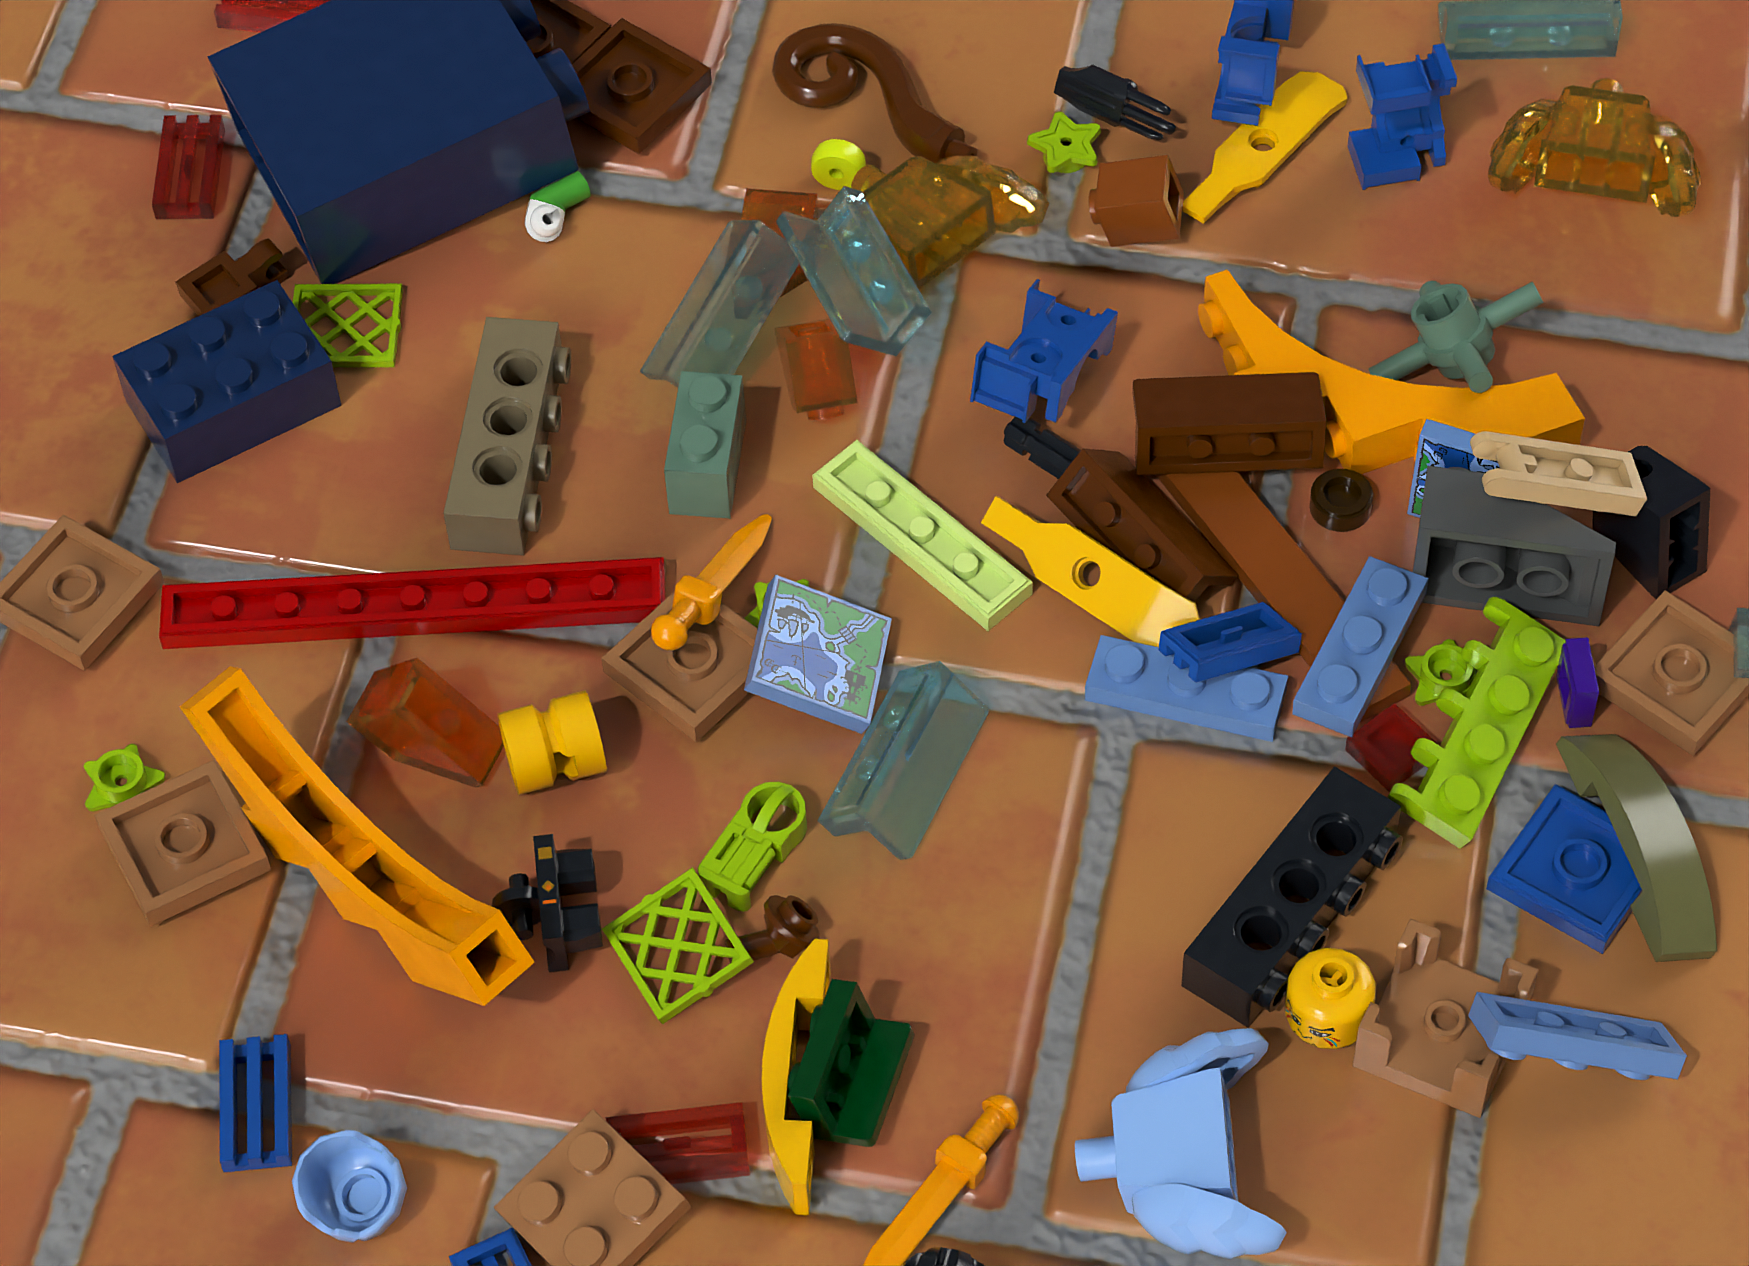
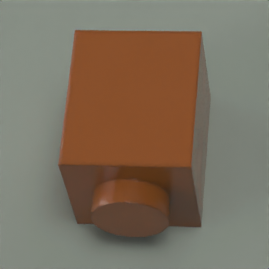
M1169 155L1100 163L1097 188L1091 189L1089 192V211L1093 223L1101 224L1111 247L1179 239L1184 191Z

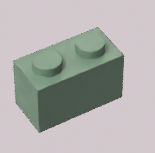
M681 371L664 467L669 514L731 519L746 426L742 375Z

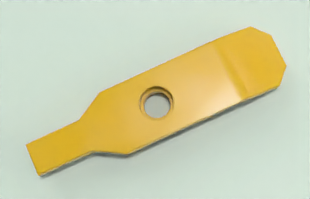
M1300 71L1285 81L1275 90L1271 106L1263 104L1259 106L1261 111L1258 126L1241 124L1215 150L1211 174L1183 201L1182 211L1204 224L1220 207L1242 190L1261 186L1329 116L1346 105L1348 98L1344 86L1318 72ZM1259 144H1265L1270 146L1272 149L1268 151H1260L1254 149L1253 147Z
M995 496L981 521L983 525L1023 550L1037 579L1133 642L1159 647L1161 631L1200 620L1195 602L1157 581L1071 524L1041 523L999 496ZM1091 562L1099 565L1101 573L1098 583L1094 586H1089L1083 578L1084 568Z

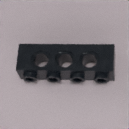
M1334 766L1186 949L1183 957L1181 986L1247 1028L1250 1027L1263 1009L1269 1012L1274 1011L1286 995L1288 977L1295 963L1307 953L1324 947L1329 936L1328 926L1338 914L1347 917L1355 909L1366 889V882L1364 881L1375 867L1384 870L1396 856L1403 837L1397 833L1401 806ZM1335 849L1344 852L1346 855L1332 856L1323 851ZM1298 895L1307 898L1309 901L1295 903L1285 897ZM1262 942L1273 948L1261 951L1252 949L1248 944Z

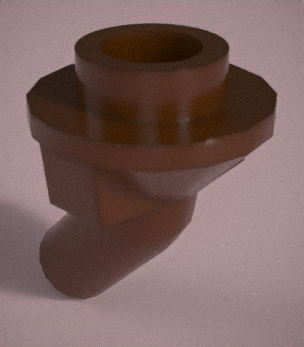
M778 895L770 896L764 903V919L767 929L738 936L753 960L777 953H782L793 959L804 948H807L814 939H820L819 930L816 927L818 918L815 912L803 900L792 895L787 898ZM726 939V947L734 948L731 941Z

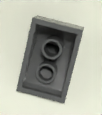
M1427 466L1413 564V573L1429 578L1427 592L1421 603L1483 611L1489 598L1499 597L1532 618L1592 626L1600 625L1615 556L1616 542L1547 504L1488 495L1482 483V477L1485 473L1473 472L1462 467L1443 468Z

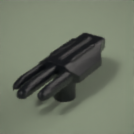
M1095 65L1082 68L1064 66L1059 70L1054 93L1078 110L1112 126L1120 125L1153 140H1162L1164 137L1161 133L1126 118L1125 115L1165 133L1172 134L1176 131V126L1173 123L1129 104V102L1133 101L1163 115H1169L1171 112L1170 107L1163 102L1139 92L1136 83L1131 79H1124Z

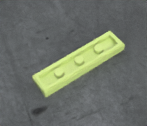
M858 440L854 441L812 475L813 488L987 631L991 630L1033 594V582Z

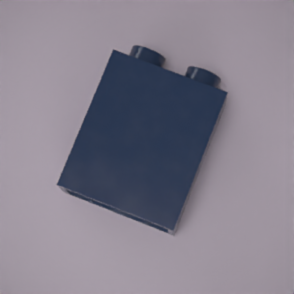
M330 0L207 56L235 129L321 284H336L579 170L566 123L589 113L587 97L571 62L561 48L535 58L526 44L527 41L541 35V27L530 0Z

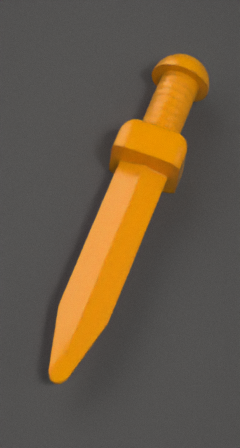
M763 514L735 532L696 578L684 575L677 582L672 610L667 615L658 616L651 626V637L658 647L668 651L681 648L686 643L687 631L694 622L707 625L718 616L722 593L762 547L772 521L770 515Z
M1000 1094L986 1098L982 1102L984 1112L964 1137L957 1134L950 1135L941 1143L936 1150L935 1164L937 1166L872 1246L863 1266H902L963 1187L966 1185L974 1190L986 1173V1153L1005 1129L1012 1130L1018 1123L1019 1110L1011 1098Z

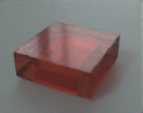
M1394 703L1357 730L1353 737H1348L1345 751L1390 792L1394 784L1403 783L1425 767L1411 755V750L1416 740L1426 738L1436 744L1438 743Z

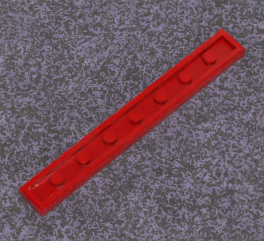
M664 557L162 585L159 639L163 649L640 623L666 600Z

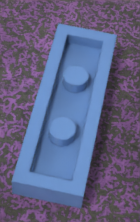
M1369 556L1293 700L1292 714L1353 737L1426 595L1429 578Z
M1100 635L1085 685V701L1273 742L1287 691V675L1248 667L1195 683L1188 676L1189 667L1179 669L1173 663L1174 654L1164 656L1158 650L1159 647Z
M1476 992L1468 1014L1486 1041L1487 1047L1498 1055L1512 1060H1523L1527 1055L1552 1059L1558 1064L1574 1070H1585L1591 1065L1614 1069L1618 1073L1636 1080H1647L1650 1075L1678 1080L1687 1057L1664 1025L1656 1021Z

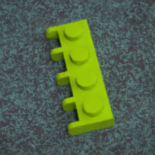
M1499 597L1489 598L1483 609L1484 616L1499 626L1490 647L1479 641L1469 640L1461 652L1462 659L1478 670L1466 695L1464 696L1453 689H1443L1436 701L1437 707L1453 718L1440 746L1429 739L1419 738L1411 750L1412 757L1428 768L1418 790L1416 791L1406 784L1396 783L1388 795L1390 800L1401 806L1402 812L1459 849L1472 840L1559 664L1562 645L1565 643V639Z

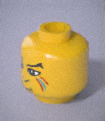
M1337 948L1315 950L1298 960L1288 977L1285 1001V1015L1292 1031L1303 1042L1321 1049H1339L1356 1042L1358 1027L1370 1002L1375 1004L1376 982L1369 966L1357 955Z

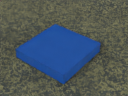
M1557 784L1552 787L1488 877L1486 888L1601 954L1605 952L1631 914L1632 909L1630 906L1642 892L1606 811Z

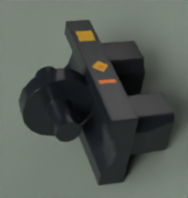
M553 834L533 836L538 888L529 886V877L526 874L517 873L509 877V888L499 892L493 898L492 907L501 911L520 940L532 938L534 935L533 925L541 922L542 939L544 946H546L549 972L569 970L567 953L581 952L603 946L598 903L563 907L562 896L597 892L592 849L556 850Z

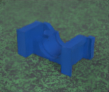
M1234 0L1226 34L1221 36L1218 47V63H1222V69L1212 109V119L1258 126L1261 109L1256 104L1272 105L1280 49L1278 42L1264 39L1268 37L1289 40L1294 0Z
M1444 43L1433 45L1432 54H1427V59L1421 60L1418 54L1415 61L1385 66L1384 62L1364 65L1361 55H1357L1356 73L1372 115V124L1369 129L1349 132L1347 147L1362 190H1365L1367 187L1415 179L1420 181L1421 163L1416 151L1428 150L1434 167L1443 166L1446 162L1445 128L1441 116L1440 96L1450 95L1451 87H1456L1457 76Z
M1037 279L1027 291L1022 332L1010 348L1005 349L986 341L976 354L970 402H979L1022 419L1023 423H1026L1036 409L1037 395L1048 399L1045 419L1056 423L1061 417L1070 395L1075 390L1079 372L1087 356L1098 360L1101 355L1108 356L1111 352L1118 312L1106 308L1103 314L1097 313L1094 317L1090 315L1089 308L1083 313L1057 303L1055 296L1039 291L1040 280Z

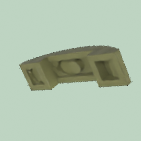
M1616 734L1561 736L1556 746L1579 796H1599L1640 884L1642 892L1630 907L1655 962L1712 958L1717 952L1716 928L1706 876L1685 818L1662 778L1638 750Z

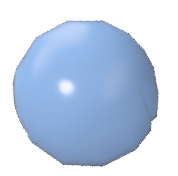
M343 1130L319 1136L300 1155L292 1179L297 1207L302 1216L320 1231L337 1240L351 1243L357 1240L367 1241L381 1235L400 1215L407 1190L400 1161L382 1143L356 1130Z

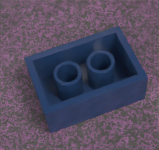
M278 280L112 356L127 404L177 483L342 406L332 361Z

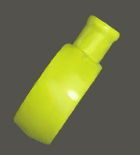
M826 140L817 146L811 157L813 177L820 184L830 189L848 190L862 183L876 190L883 179V171L867 167L862 150L855 144L845 140Z

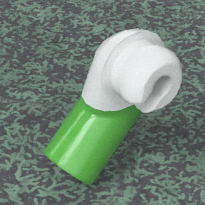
M579 171L531 194L524 224L532 238L541 242H549L556 239L562 231L566 209L591 196L588 183Z

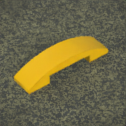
M814 939L789 972L771 1013L762 1057V1095L770 1157L784 1196L796 1215H809L815 1150L812 1121L790 1120L792 1102L788 1097V1079L791 1069L796 1063L799 1030L810 1031L812 1013L818 1004H823L830 985L831 968L828 939Z

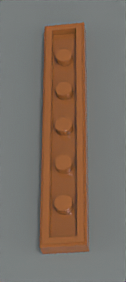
M1237 471L1155 474L1219 555L1238 574V578L1258 603H1266L1302 633L1299 654L1311 667L1345 603ZM1391 661L1360 722L1410 696L1411 682L1393 661Z

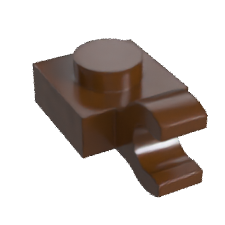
M268 238L256 243L246 254L235 261L224 250L175 281L180 296L200 316L258 289V287L261 288L276 280L281 284L289 277V273L278 261L283 257L282 252Z

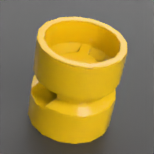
M586 690L551 699L546 711L540 712L530 704L497 713L505 753L518 795L553 786L558 774L564 773L569 779L574 781L607 772L599 729Z

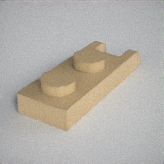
M1488 431L1479 432L1470 440V446L1476 458L1498 461L1500 469L1489 470L1482 477L1484 490L1490 496L1629 516H1637L1647 500L1630 452Z

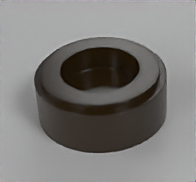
M1348 469L1326 471L1316 478L1311 487L1309 503L1311 515L1319 525L1328 530L1336 532L1355 530L1364 525L1371 515L1373 489L1368 480L1355 471Z

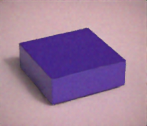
M1589 638L1566 639L1562 645L1556 674L1565 724H1568L1569 728L1591 727L1599 695V687Z

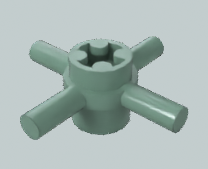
M1428 281L1420 288V298L1414 303L1411 310V319L1419 332L1418 342L1368 368L1372 375L1399 380L1430 363L1432 366H1436L1444 377L1450 379L1465 378L1473 392H1485L1490 389L1493 383L1492 375L1487 368V364L1493 359L1496 351L1492 340L1493 329L1544 302L1533 282L1480 308L1474 305L1468 291L1462 285L1453 283L1441 285L1437 281Z

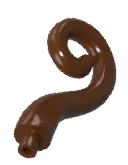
M819 24L800 29L789 35L778 47L774 56L772 72L778 88L793 102L807 107L823 108L838 104L847 99L854 92L859 78L856 65L848 58L851 57L868 67L878 79L894 132L902 145L912 155L941 171L948 170L953 164L967 170L974 164L977 157V149L964 143V130L931 113L922 105L913 80L901 58L889 44L875 34L845 24ZM830 53L826 58L827 72L831 76L829 79L820 82L811 81L800 73V68L806 61L814 56Z

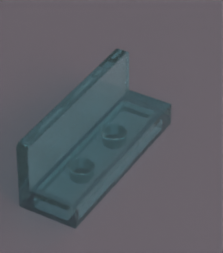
M1620 0L1441 1L1438 4L1437 12L1440 42L1445 44L1450 60L1616 57L1623 19Z
M843 186L817 221L783 211L777 218V225L840 338L847 343L897 356L932 312L862 191Z
M731 220L728 222L646 359L640 373L652 380L668 381L677 388L679 387L681 371L734 375L805 253L759 220Z
M941 661L900 670L817 821L835 837L868 831L899 860L912 858L989 712L988 707Z

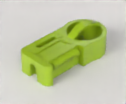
M778 781L765 782L755 786L745 795L740 809L698 866V875L713 898H716L722 892L727 896L728 906L737 911L744 912L751 908L750 892L772 861L775 859L783 863L792 849L805 836L807 831L806 806L801 793L791 785ZM780 805L787 806L796 812L797 818L789 827L780 831H766ZM762 808L753 824L751 822L753 814Z

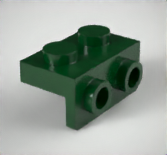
M831 980L823 1004H818L812 1013L810 1038L802 1060L795 1063L791 1069L788 1079V1097L801 1120L812 1121L813 1139L872 1147L876 1144L915 1034L908 1023L875 1019L857 982Z

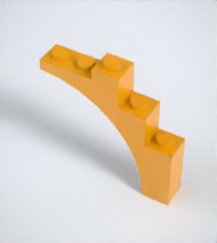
M1228 269L1205 277L1204 303L1198 305L1199 320L1206 336L1210 339L1216 337L1223 349V360L1228 375L1317 373L1320 379L1327 420L1325 452L1332 459L1337 457L1344 469L1364 474L1414 457L1415 461L1419 435L1426 419L1475 434L1488 431L1580 445L1585 417L1557 373L1512 384L1492 385L1490 389L1482 393L1473 392L1469 387L1418 385L1368 374L1325 357L1284 332L1250 301Z
M229 666L179 706L246 802L241 809L275 858L308 868L342 918L377 930L413 982L485 1006L535 963L499 909L475 900L441 880L376 827L332 783L271 711L241 668Z

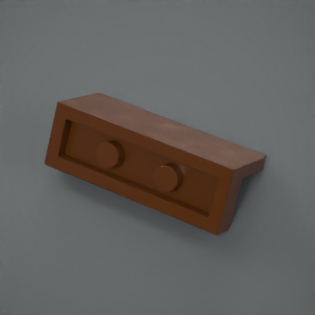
M1315 372L1149 378L1133 381L1132 394L1136 419L1135 465L1137 475L1323 468L1327 420L1319 375Z
M1083 448L1046 494L1076 528L1193 602L1199 598L1208 585L1231 586L1238 577V574L1160 492L1143 475L1136 474V467L1118 451Z

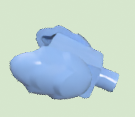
M1243 1028L1223 1032L1208 1031L1180 1046L1168 1045L1156 1051L1133 1074L1126 1086L1125 1093L1119 1094L1112 1099L1114 1135L1075 1141V1159L1080 1181L1117 1177L1118 1189L1127 1212L1133 1214L1152 1237L1177 1252L1189 1255L1203 1251L1214 1256L1232 1259L1244 1254L1260 1255L1276 1251L1287 1233L1286 1230L1268 1216L1254 1211L1238 1201L1230 1100L1227 1093L1228 1089L1235 1086L1240 1078L1260 1061L1267 1052L1269 1043L1257 1030Z

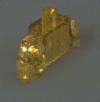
M1610 78L1596 80L1591 84L1590 88L1571 85L1564 88L1559 100L1542 98L1521 107L1506 122L1503 133L1496 139L1489 151L1491 162L1488 169V179L1490 185L1501 191H1512L1515 194L1535 176V187L1643 203H1647L1649 193L1661 215L1669 214L1672 217L1689 215L1695 208L1697 189L1701 184L1700 171L1694 160V148L1686 132L1669 117L1652 114L1649 99L1645 96L1624 93L1621 84Z
M921 156L910 157L888 174H885L874 165H866L857 172L851 184L852 193L857 196L855 200L857 220L851 224L847 234L846 257L853 280L862 284L871 302L879 305L898 320L914 317L909 292L912 294L917 292L996 234V230L1012 233L1020 227L1034 226L1043 222L1049 202L1043 193L1015 174L1011 169L989 164L977 156H950L941 158L936 163Z

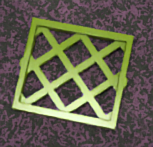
M402 283L295 284L293 304L300 313V306L306 300L318 309L304 319L324 351L329 355L328 357L332 361L333 367H395L398 333L402 329L400 322L403 295ZM317 296H336V297L333 298L332 300H330L328 303L325 304V303H324L319 297H317ZM359 296L377 297L371 300L369 303H366ZM349 299L359 310L344 320L334 309ZM390 299L393 301L392 316L386 320L375 309ZM326 316L337 326L321 337L311 326ZM368 316L378 326L365 336H362L352 326ZM345 332L355 343L340 353L329 343ZM387 332L390 335L389 346L382 353L371 343ZM362 349L366 350L370 354L363 356H354Z
M693 867L654 894L646 895L642 902L602 928L652 1011L662 1024L702 997L710 996L715 988L754 963L752 957ZM683 888H688L682 909L662 906L665 900ZM697 891L712 913L692 911ZM643 915H649L644 935L624 933L625 927ZM659 916L679 919L674 940L654 937ZM690 920L710 923L705 944L684 941ZM720 926L734 948L715 946ZM621 942L641 945L636 964H634ZM651 947L671 949L666 970L645 967ZM681 951L702 954L696 975L676 972ZM712 955L732 958V962L713 976L707 977ZM643 977L663 980L658 999L655 998ZM673 982L693 985L692 990L673 1003H667Z

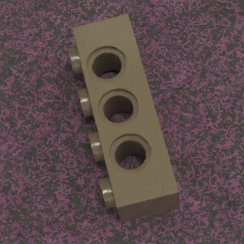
M486 317L443 512L450 550L524 556L529 531L538 532L542 499L541 495L537 494L539 481L548 482L550 477L552 449L551 445H547L549 432L559 431L562 401L561 396H557L559 383L568 384L571 373V349L562 347L558 322Z

